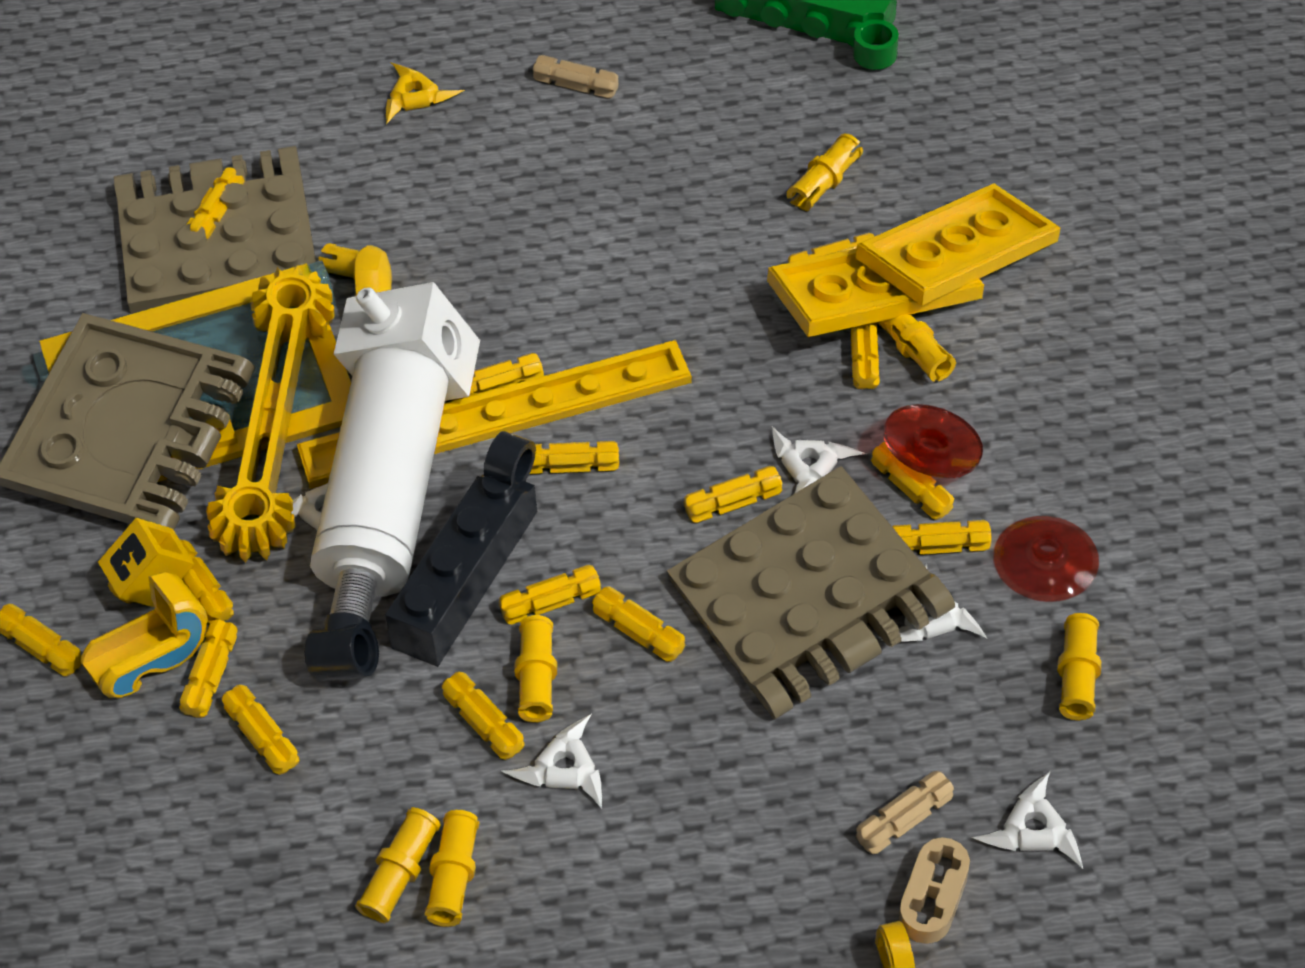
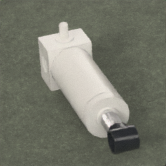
M434 282L377 293L372 288H364L358 292L357 296L347 298L334 355L353 377L310 563V568L315 576L328 586L335 588L331 612L325 617L323 628L313 629L305 641V663L310 675L318 682L367 677L376 671L379 662V647L376 635L369 623L374 596H388L399 593L409 579L444 403L447 400L465 398L470 395L480 340Z

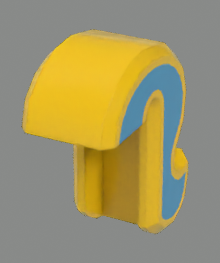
M163 572L148 576L151 599L155 609L90 640L81 655V664L105 696L121 698L137 692L142 685L140 678L143 675L154 672H166L179 667L194 655L203 642L208 621L206 610L178 575Z

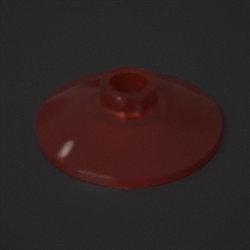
M923 404L907 405L893 411L884 425L883 436L890 452L907 467L928 476L956 478L967 475L977 468L983 455V444L975 429L960 416L943 408Z
M1033 516L1013 523L1002 532L995 545L994 563L1001 579L1018 594L1037 601L1057 602L1081 594L1092 584L1099 568V555L1090 536L1074 523L1052 516ZM1042 546H1048V547H1052V548H1054V549H1056V550H1055V551H1045V550L1041 549L1040 547H1042Z

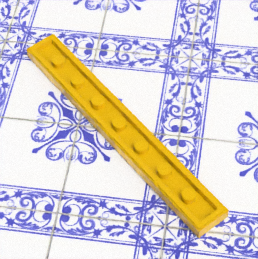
M676 340L447 402L444 403L434 454L495 438L501 431L513 433L692 383V376ZM340 432L297 444L310 489L328 483Z

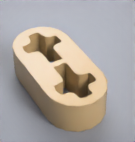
M941 837L932 839L924 844L918 854L902 897L899 921L903 923L908 937L918 943L929 944L937 942L946 936L965 888L970 858L962 844L953 839ZM942 857H946L952 860V869L946 871L941 884L933 881L935 864H938ZM927 897L936 899L934 917H931L927 924L917 922V912H921Z

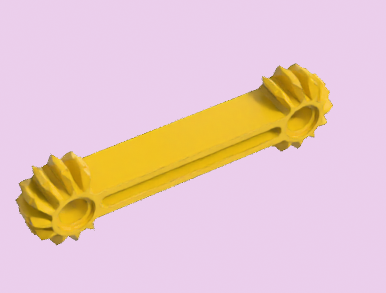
M298 265L290 274H285L277 267L274 279L261 277L258 290L252 292L250 303L251 310L254 311L252 313L253 325L257 331L268 332L238 481L237 485L231 489L217 486L214 493L216 501L208 502L206 509L207 519L210 521L208 524L210 538L213 539V542L220 543L221 551L224 552L225 556L239 550L240 558L245 563L250 558L252 552L258 551L267 560L270 555L269 546L285 549V544L287 543L286 534L292 533L295 528V517L291 513L293 511L292 498L289 496V493H276L305 340L310 336L324 338L327 332V324L332 323L335 315L334 305L332 304V291L329 285L321 284V278L316 271L303 276V272ZM285 342H289L282 380L280 383H276L275 377L281 347ZM269 437L263 476L260 481L255 482L263 438ZM247 515H259V516H260L259 518L254 519V520H243V519H242L243 517H245V516H247Z

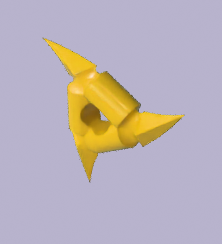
M390 62L400 77L390 93L391 99H387L386 125L401 108L408 111L430 107L432 102L434 104L439 103L465 90H438V86L421 72ZM413 89H414V90H420V91H417V92H409V91H411V90H413Z

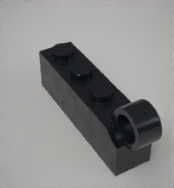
M501 431L494 438L485 458L484 474L476 477L385 614L392 649L439 667L538 512L535 485L526 482L535 460L536 446L533 441L506 431Z

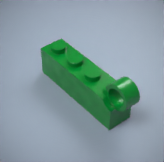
M715 0V10L724 12L732 17L741 16L765 22L772 27L781 26L804 32L815 38L824 37L847 43L853 47L855 61L860 66L868 69L878 70L887 68L897 59L899 33L893 25L896 18L897 0Z

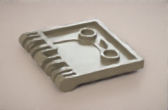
M296 146L278 148L282 175L275 176L271 151H260L259 163L264 178L249 181L246 178L248 175L246 161L243 160L242 155L232 156L236 175L243 176L245 182L243 185L239 183L225 185V190L220 196V200L228 209L220 222H214L216 228L208 239L202 226L197 232L190 230V224L187 223L191 217L195 218L194 212L201 206V201L209 188H214V180L223 174L222 158L189 163L193 190L184 191L180 166L169 167L168 179L173 193L156 196L157 185L151 170L140 172L144 196L142 199L137 198V188L133 173L114 176L127 301L131 314L276 272L277 267L282 271L307 263L310 273L316 271L318 274Z
M82 313L0 462V486L131 524L135 518H140L175 530L180 520L177 513L184 512L188 499L177 490L159 485L157 482L160 476L163 475L174 483L195 487L198 484L202 475L199 469L195 467L205 468L221 438V434L217 429L226 428L230 420V415L224 409L201 401L200 398L204 392L214 400L237 404L243 394L241 388L247 386L255 367L248 359L236 354Z
M842 466L667 570L671 583L774 720L793 709V703L786 690L777 680L778 678L781 679L799 703H803L811 698L807 681L796 669L802 663L808 661L819 678L830 686L840 680L837 668L824 651L828 648L844 670L851 673L882 653L877 639L866 626L867 623L873 627L889 647H893L901 642L902 638L896 623L886 613L888 610L897 606L914 628H917V630H920L930 622L924 608L934 619H938L955 608L954 599L946 586L935 574L927 570Z

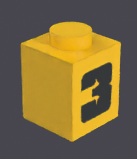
M140 518L133 520L98 561L109 580L108 587L118 599L125 603L136 602L154 607V603L151 599L148 576L166 572L178 575L182 579L195 564L173 528Z

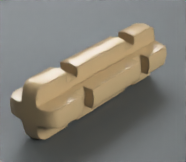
M545 55L538 56L533 66V78L536 81L550 84L553 80L556 81V86L588 94L593 90L595 91L594 95L608 99L612 98L618 89V75L614 72L601 69L599 73H596V68L566 60H561L559 64L557 63V58Z
M932 771L919 781L921 787H910L879 810L881 816L872 815L858 825L856 838L870 854H878L891 844L890 837L894 836L898 839L931 815V807L934 806L935 809H939L952 799L954 787L942 772Z

